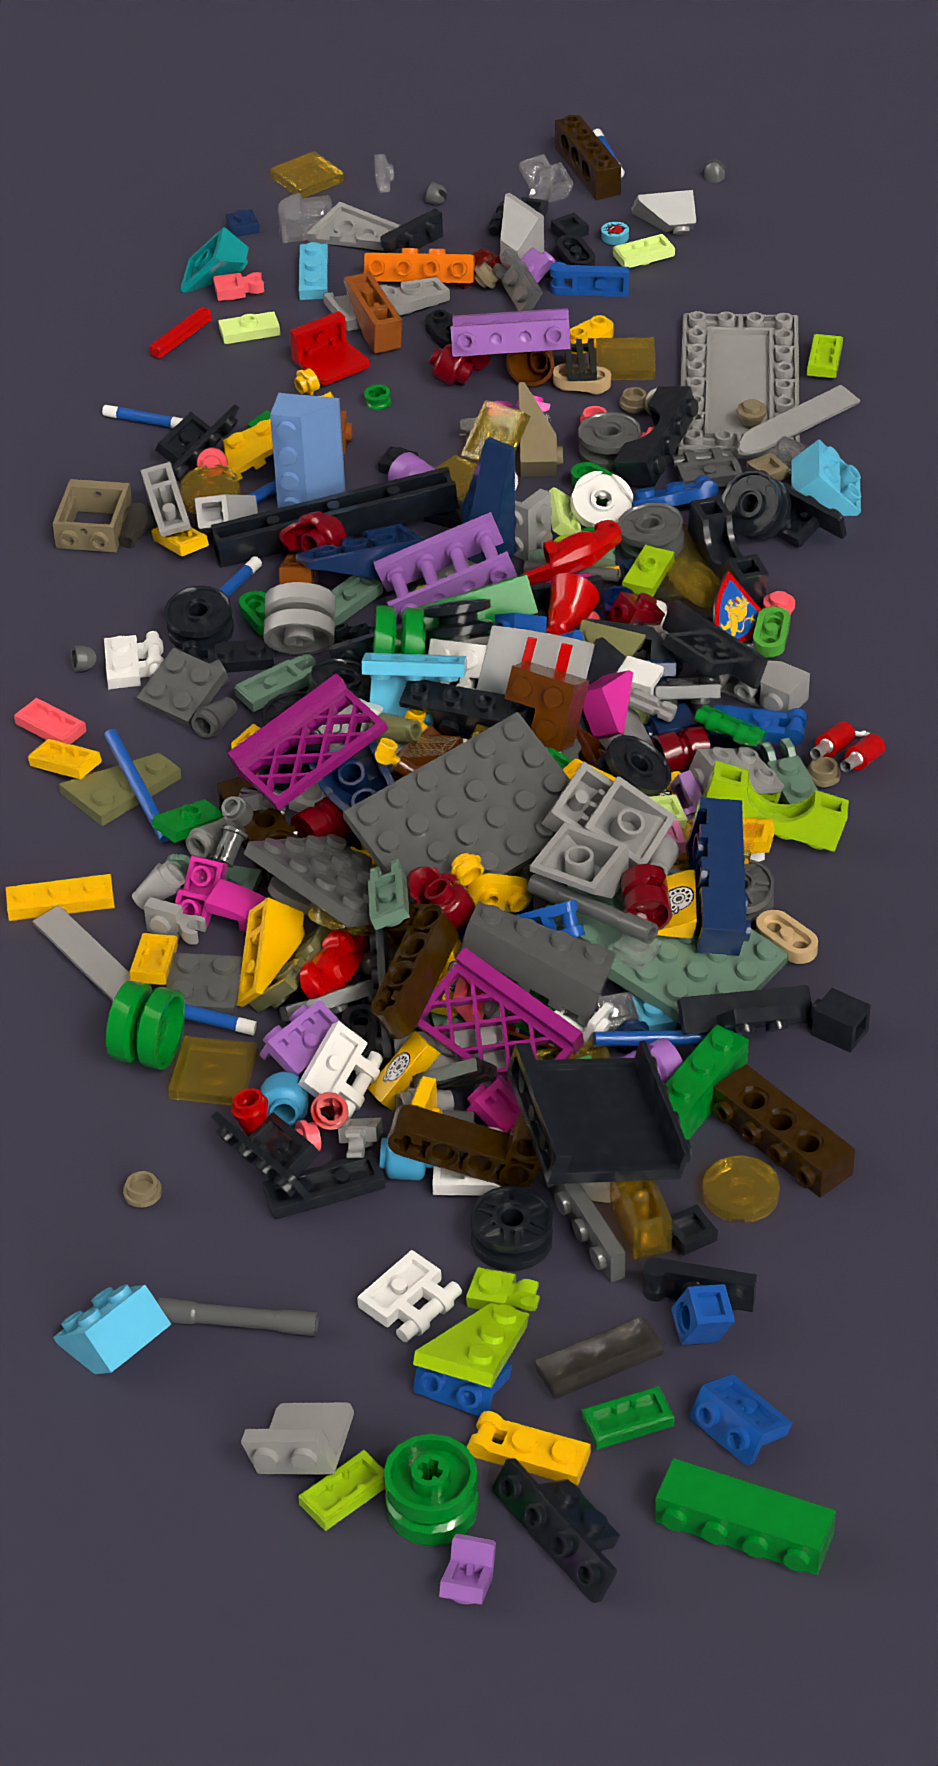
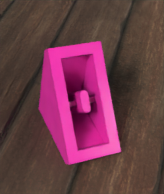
M627 670L604 675L588 685L583 711L594 738L599 740L624 734L633 679L632 671Z

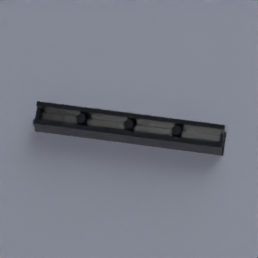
M447 466L212 524L211 528L215 543L214 550L220 568L247 562L254 556L263 558L290 551L281 542L280 532L285 527L298 522L301 516L311 512L320 511L323 514L336 517L344 526L347 537L370 529L395 525L460 509V503L457 497L456 483L452 481L450 470Z

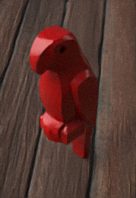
M604 520L594 525L595 532L583 531L574 533L560 542L553 540L544 542L543 553L546 565L522 574H526L529 583L534 584L551 580L553 576L559 573L575 574L591 568L622 541L620 526L613 520Z
M335 930L322 940L321 946L323 950L316 954L313 961L306 962L300 972V986L306 997L317 999L347 986L363 959V953L369 939L367 932L357 934L353 939L348 931Z

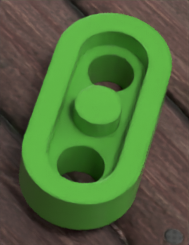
M771 606L762 609L758 614L753 634V649L766 658L778 656L785 650L790 629V614L787 610Z

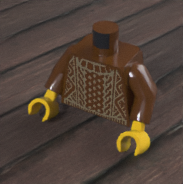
M411 709V711H406L404 718L420 722L422 727L420 739L407 742L395 755L398 748L397 743L391 739L382 738L376 749L375 758L381 764L393 765L397 781L464 743L463 739L460 736L441 735L432 725L427 726L423 723L426 717L425 711Z

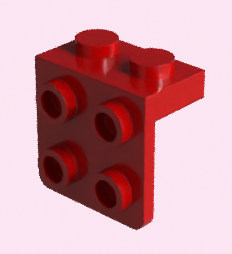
M340 311L290 330L292 360L304 370L312 369L321 385L333 384L340 379L358 374L360 371L370 367V360L347 341L345 316Z

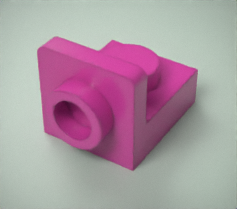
M499 1078L488 1088L481 1084L467 1098L471 1105L466 1111H475L489 1127L499 1128L505 1133L511 1130L518 1115L522 1114L516 1096Z

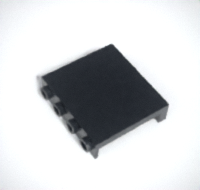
M645 1040L639 1042L634 1058L536 1060L530 1043H515L507 1073L547 1184L681 1179L686 1163H689L691 1160V1144L684 1137L680 1127L679 1114L673 1110L669 1100L668 1087L665 1083H662L658 1073L657 1060L651 1055Z

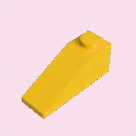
M269 897L249 910L237 998L238 1006L244 1007L262 995L300 945L305 934L303 927L304 912Z

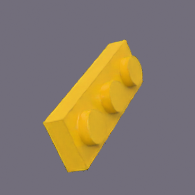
M111 874L6 887L9 921L38 918L58 905L68 914L115 908Z

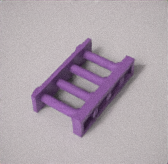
M568 308L456 315L452 317L451 341L453 357L570 349Z
M491 512L373 562L386 592L395 590L397 595L396 599L387 602L388 606H393L396 610L397 625L402 624L399 612H403L406 607L415 608L517 576L508 552L500 555L497 553L495 546L504 543ZM481 552L484 553L485 561L468 567L465 559ZM454 564L457 573L439 580L436 571ZM424 577L427 586L409 593L406 584Z

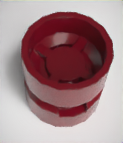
M700 725L680 730L679 736L674 732L655 735L652 739L656 749L667 760L671 772L680 771V773H683L685 767L689 770L697 749H711L707 734Z
M327 796L316 802L314 807L310 806L291 818V824L294 825L298 838H307L308 835L321 837L328 834L344 838L353 832L343 819V811Z
M651 864L635 865L625 871L620 879L624 912L632 913L657 924L658 930L663 929L672 918L666 874L661 868Z

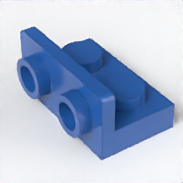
M506 1362L491 1388L417 1366L413 1391L419 1395L480 1417L483 1411H491L493 1396L510 1379L512 1364Z
M734 1374L702 1385L690 1413V1419L746 1466L755 1463L763 1445L786 1437L793 1422Z

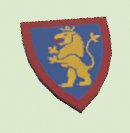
M726 571L716 592L713 609L708 610L706 616L709 621L745 643L753 637L757 617L761 609L733 575Z

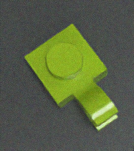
M477 1267L466 1296L467 1307L480 1310L490 1303H495L498 1305L515 1306L526 1311H536L540 1301V1296L536 1295L539 1282L531 1279H522L516 1283V1274Z

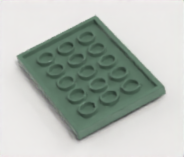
M572 886L567 887L624 912L621 887L612 899L594 895ZM550 902L546 907L556 904ZM575 911L579 925L583 924L585 935L575 938L591 944L601 945L605 949L616 953L608 978L641 1000L663 1011V1014L679 1024L680 1018L677 1006L679 998L761 990L788 962V955L782 949L752 929L748 942H743L739 956L697 953L695 933L692 939L657 935L655 940L648 945L621 933L614 927ZM554 916L557 931L565 929L562 916Z

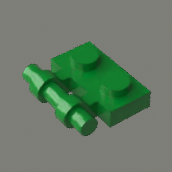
M703 705L702 708H699L694 718V721L703 724L706 730L713 733H724L733 737L734 742L749 747H757L758 744L764 743L769 732L709 705Z

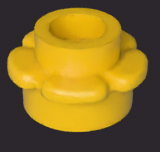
M310 368L297 371V377L294 379L297 390L300 394L307 393L309 396H313V392L320 389L316 374Z
M463 853L456 857L451 864V873L457 876L458 882L463 886L469 885L484 872L479 855Z

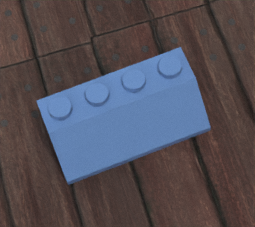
M278 393L270 414L278 508L346 492L340 398Z

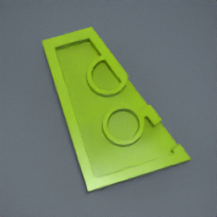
M490 1303L417 1349L413 1365L491 1388L526 1330L529 1313L516 1310L510 1305Z

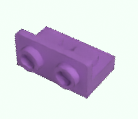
M320 999L309 1008L306 1004L302 1005L290 1016V1024L283 1029L278 1025L264 1037L263 1041L266 1045L259 1054L264 1061L272 1056L286 1072L297 1076L305 1072L331 1025L338 1021L341 1022Z

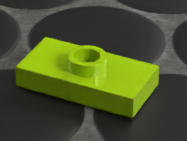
M814 334L807 366V376L836 378L843 346L842 336Z
M645 545L624 578L622 590L638 595L646 593L653 597L675 560V552Z
M363 1450L337 1468L334 1474L327 1475L298 1496L299 1505L327 1531L385 1489L384 1469Z

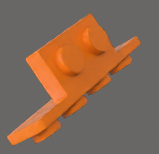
M402 248V253H365L364 273L371 272L377 282H406L438 277L442 283H473L475 257L471 254H445L446 249H429V254H418V249Z

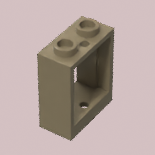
M70 479L52 523L56 548L116 553L133 509L130 483ZM78 512L114 514L110 525L74 522Z

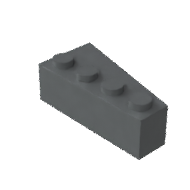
M478 902L469 920L460 948V952L464 947L501 974L512 978L514 983L526 992L535 991L548 998V1006L561 1012L566 1008L578 1015L576 1021L584 1026H587L594 1014L616 956L615 952L607 950L601 945L588 943L572 937L564 931H556L540 925L529 918H521L505 912L497 906Z

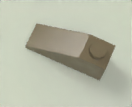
M519 382L521 477L557 476V465H563V446H557L555 431L525 382Z

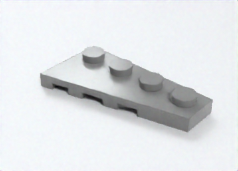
M438 277L401 282V287L398 288L380 285L399 315L411 314L416 310L437 306L439 303L450 300V290ZM333 292L323 294V301L326 307L332 313L340 311L345 316L347 331L361 329L348 292L347 295L334 297Z

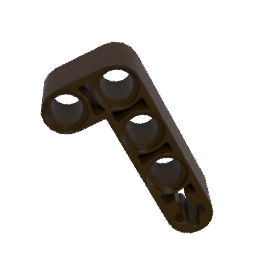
M409 904V918L404 919L396 926L384 927L399 948L371 1005V1012L392 1039H402L410 1035L417 1027L458 939L457 929L438 904Z
M403 1105L394 1112L388 1137V1146L395 1154L500 1186H523L526 1188L533 1184L541 1166L522 1114L518 1115L510 1134L414 1105Z

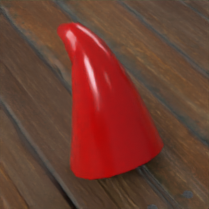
M559 573L553 576L550 587L546 633L554 635L568 633L579 626L582 620H587L600 600L599 591L594 584L586 578L570 573Z

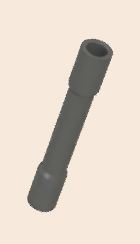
M536 873L529 879L527 885L529 893L554 904L576 899L579 909L576 910L577 912L614 927L621 933L643 943L651 944L658 934L657 924L632 913H625L569 889L558 881Z
M159 1298L158 1305L170 1323L188 1325L199 1323L275 1330L285 1334L316 1336L318 1331L319 1313L313 1311L291 1309L268 1310L203 1304L193 1300Z

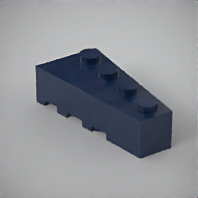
M700 797L686 844L688 870H695L697 923L694 933L696 952L739 956L743 942H748L751 934V921L746 920L748 895L745 893L742 800Z

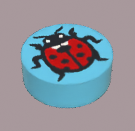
M621 222L606 223L601 228V239L609 245L624 244L629 239V227Z

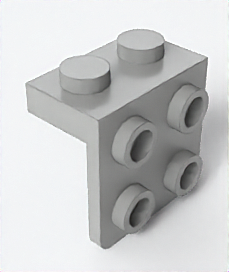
M540 488L522 503L515 500V554L513 556L528 561V551L543 549V543L552 540L551 492Z
M749 747L697 749L689 768L694 778L701 782L704 791L716 760L749 770L751 784L758 794L781 793L784 787L776 773L760 759L755 750Z
M347 1402L282 1403L276 1408L270 1428L245 1429L241 1444L258 1474H334L354 1416V1410L351 1404Z

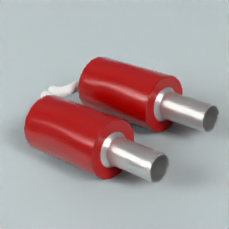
M840 721L816 738L815 747L810 751V755L816 760L822 756L831 758L851 744L855 736H865L847 749L845 760L840 764L844 772H849L851 769L859 771L863 770L884 753L885 743L877 734H870L865 730L862 732L855 731L850 723Z

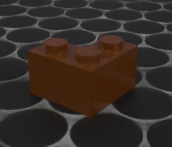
M525 661L512 665L504 699L535 708L531 730L545 747L562 751L574 746L590 680Z

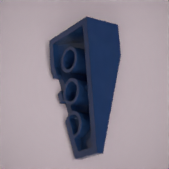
M488 437L483 445L462 506V524L491 512L504 543L495 546L497 553L500 555L508 552L509 557L515 554V447ZM481 552L467 558V560L478 564L485 561L486 558L484 553Z
M395 524L364 531L362 539L343 538L341 539V546L338 547L335 545H322L296 554V561L308 569L380 579L373 562L425 539L403 525Z
M372 741L317 782L320 790L343 812L394 783L387 766L377 762L375 758L377 749L375 741ZM345 743L329 749L328 753L340 751L344 748ZM308 763L311 771L317 767L318 763Z

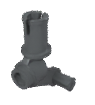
M244 787L241 789L242 793H239V796H231L224 800L221 809L223 816L227 820V825H223L221 828L223 835L212 860L227 863L229 868H233L241 843L248 838V835L244 832V826L252 820L253 811L267 810L268 808L276 809L259 791ZM284 806L280 811H285L286 807Z

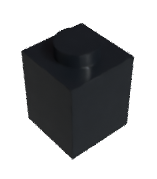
M831 988L823 999L819 998L815 1001L810 1011V1019H813L812 1036L851 1053L869 1030L871 1005Z

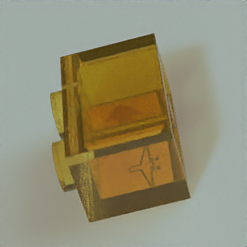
M656 1180L610 1182V1202L633 1259L671 1251L672 1218Z

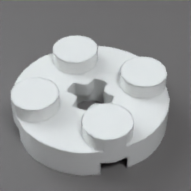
M594 471L584 475L577 481L570 499V505L575 518L587 528L594 527L596 523L604 520H613L618 523L623 513L632 508L633 493L629 485L621 477L612 474V476L602 474L603 471ZM599 496L600 499L607 498L609 501L606 507L597 505L595 497Z

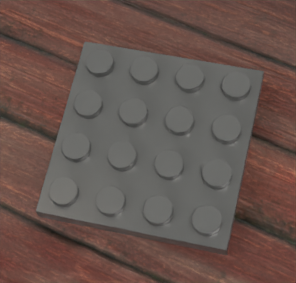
M334 834L321 837L308 835L307 838L287 837L286 839L277 840L266 838L262 841L248 842L244 855L347 927L373 925L369 916L368 881L370 880V869L376 866L372 863L371 857L346 846L347 841L342 837Z

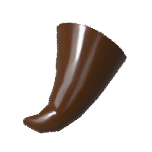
M554 350L508 353L506 357V368L510 376L518 383L525 382L527 386L535 387L544 384L552 376L555 367Z

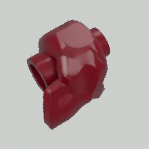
M447 344L442 350L436 348L429 364L433 365L432 376L447 385H453L456 381L465 385L472 371H480L486 367L491 360V356L485 354L453 357L452 344Z
M317 511L301 516L298 522L285 527L280 532L279 537L284 546L291 552L297 550L301 553L322 545L341 546V539L346 538V531L336 517Z
M428 866L418 867L409 872L407 888L408 894L415 899L413 904H438L457 931L468 926L476 904L466 887L458 882L455 874L448 872L440 874L436 867Z

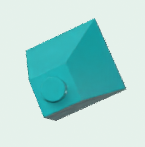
M223 227L188 259L180 291L187 293L213 284V276L233 274L235 272L240 273L248 263L246 258L249 247Z

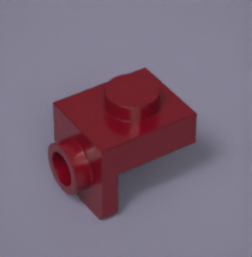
M620 592L607 616V620L633 625L635 621L660 625L665 613L656 605V599L649 594L640 593L637 595Z

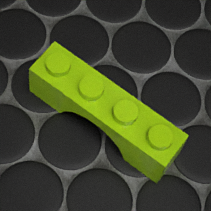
M717 760L714 763L703 797L742 800L743 820L773 819L775 826L774 834L777 837L785 840L793 839L819 850L827 849L835 852L848 818L849 800L815 790L808 798L798 803H773L764 799L755 791L750 781L749 770Z

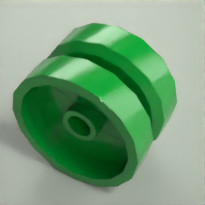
M376 605L373 653L424 655L426 630L423 629L424 609L406 607L402 615V625L399 628L396 627V610L394 607Z
M127 980L118 990L109 1013L106 1029V1047L110 1058L126 1063H134L139 1059L142 1066L165 1070L171 1064L182 1037L185 1022V1001L181 991L158 987L153 992L150 984Z
M426 1434L414 1436L404 1441L388 1456L383 1472L386 1491L385 1502L389 1523L397 1534L413 1544L425 1546L449 1544L452 1542L455 1534L465 1535L475 1523L479 1509L477 1491L478 1472L474 1456L466 1446L449 1436Z

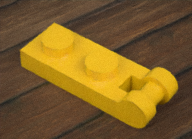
M483 1411L476 1424L478 1432L471 1436L466 1447L475 1458L502 1466L507 1459L516 1458L528 1473L555 1481L569 1479L577 1486L591 1454V1444L506 1421L492 1411ZM497 1438L504 1441L502 1444L493 1442L492 1439Z

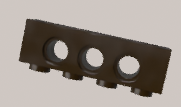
M568 115L565 118L555 120V149L595 200L621 195V165L580 115Z
M240 777L217 783L219 809L222 811V803L226 798L239 796V793H242L241 789L244 787L258 790L249 781L244 782ZM272 808L253 811V818L250 823L244 826V832L248 835V838L243 840L241 845L245 850L249 841H262L266 838L275 840L286 839L287 837L298 838V834L294 825H288L286 822L284 811ZM251 860L254 867L261 870L262 880L268 888L274 875Z
M744 1065L714 1086L713 1113H715L716 1117L740 1133L747 1143L755 1145L765 1153L773 1164L781 1166L795 1177L802 1187L810 1189L821 1198L853 1175L855 1148L749 1065Z

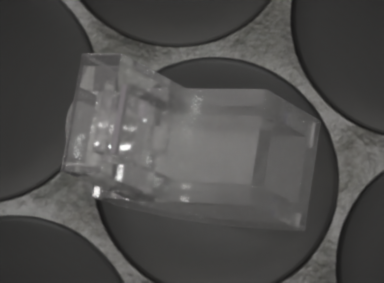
M544 154L520 162L518 169L531 189L529 193L530 198L548 200V204L565 199L570 195L574 183L561 162L550 165Z
M298 193L283 199L278 205L279 230L282 242L290 243L308 240L306 233L309 231V228L314 227L332 209L330 196L325 195L302 199L301 194Z

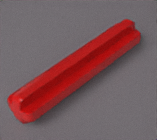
M200 307L150 344V355L152 357L155 356L157 359L164 357L211 322L212 317L210 314L212 312L209 309Z

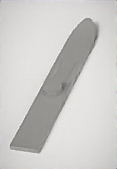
M839 385L751 428L742 437L738 452L743 456L769 449L859 404L860 399L844 386Z
M59 905L33 920V925L112 1001H114L120 987L127 980L130 981V972Z

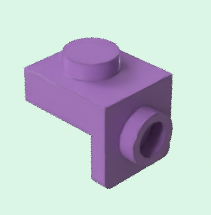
M533 247L521 259L522 262H525L537 283L547 272L550 274V265L556 262L548 252L544 251L541 254Z
M691 770L678 774L669 785L673 794L677 796L688 819L686 826H691L699 798L703 797L704 790L701 782L694 778Z
M455 1534L452 1540L450 1562L440 1582L439 1597L453 1599L459 1604L475 1603L482 1605L493 1580L496 1542L484 1538Z

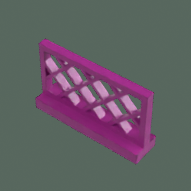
M335 674L227 754L237 775L244 782L249 781L277 810H280L386 732L388 727L378 715L346 687L344 680ZM350 704L353 706L351 714L337 715ZM357 723L373 724L365 732H355ZM334 724H349L348 732L332 734ZM326 725L324 734L310 735L320 726ZM330 743H345L344 748L340 751L328 753ZM322 744L320 753L305 754L306 745ZM299 745L297 754L282 755L293 746ZM302 763H318L317 767L311 772L300 773ZM294 764L293 773L277 774L279 765ZM267 765H271L269 774L255 775ZM290 783L289 788L280 795L276 796L273 793L275 784Z
M465 947L455 958L457 963L434 989L417 1025L420 1030L461 1060L474 1058L471 1054L479 1053V1059L484 1060L483 1053L505 1050L507 1068L497 1069V1076L514 1095L515 1092L509 1076V1082L501 1076L508 1075L507 1069L511 1059L509 1049H514L515 1043H530L536 1060V1045L553 1044L560 1049L561 1052L555 1060L569 1059L572 1054L576 1055L584 1045L582 1031ZM458 977H461L471 985L472 996L450 999L449 988ZM476 989L484 995L476 996ZM445 994L446 1000H440L441 997ZM494 1001L500 1006V1018L479 1020L477 1003ZM473 1004L475 1021L453 1024L451 1007ZM447 1007L448 1025L433 1027L423 1020L431 1009ZM505 1010L513 1016L505 1017ZM523 1022L529 1027L530 1039L508 1042L506 1024ZM502 1025L504 1042L482 1045L480 1028ZM476 1028L478 1046L461 1048L455 1043L454 1031ZM534 1031L542 1037L535 1038ZM449 1032V1033H450V1039L447 1038V1037H446L445 1035H443L442 1033Z

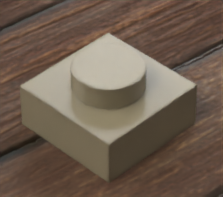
M773 453L747 461L746 468L751 466L759 471L764 470L778 481L787 479L789 475V468Z

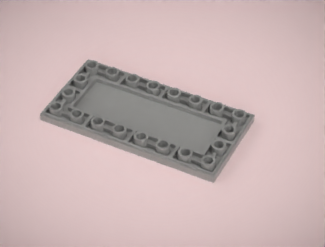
M694 311L683 314L681 386H691L694 398L698 401L699 409L697 416L694 417L687 429L686 435L683 436L679 443L678 455H683L685 451H693L694 453L708 452L710 448L720 447L721 450L732 449L733 456H736L737 459H755L773 453L780 460H792L799 455L800 433L762 452L742 456L738 452L739 443L744 434L755 426L741 423L737 415L738 405L748 399H756L766 405L767 415L763 422L799 405L798 316L789 313L763 315L759 312H751L749 314H733L731 312L705 314L701 311Z

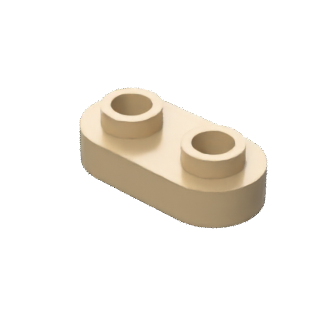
M566 363L554 368L553 384L563 391H581L597 395L602 394L611 387V373L608 369L597 366V380L568 381ZM573 364V374H579L578 364ZM585 365V373H590L589 365Z
M767 910L757 917L756 932L782 949L788 955V961L796 964H805L815 959L818 952V938L808 928L779 910Z

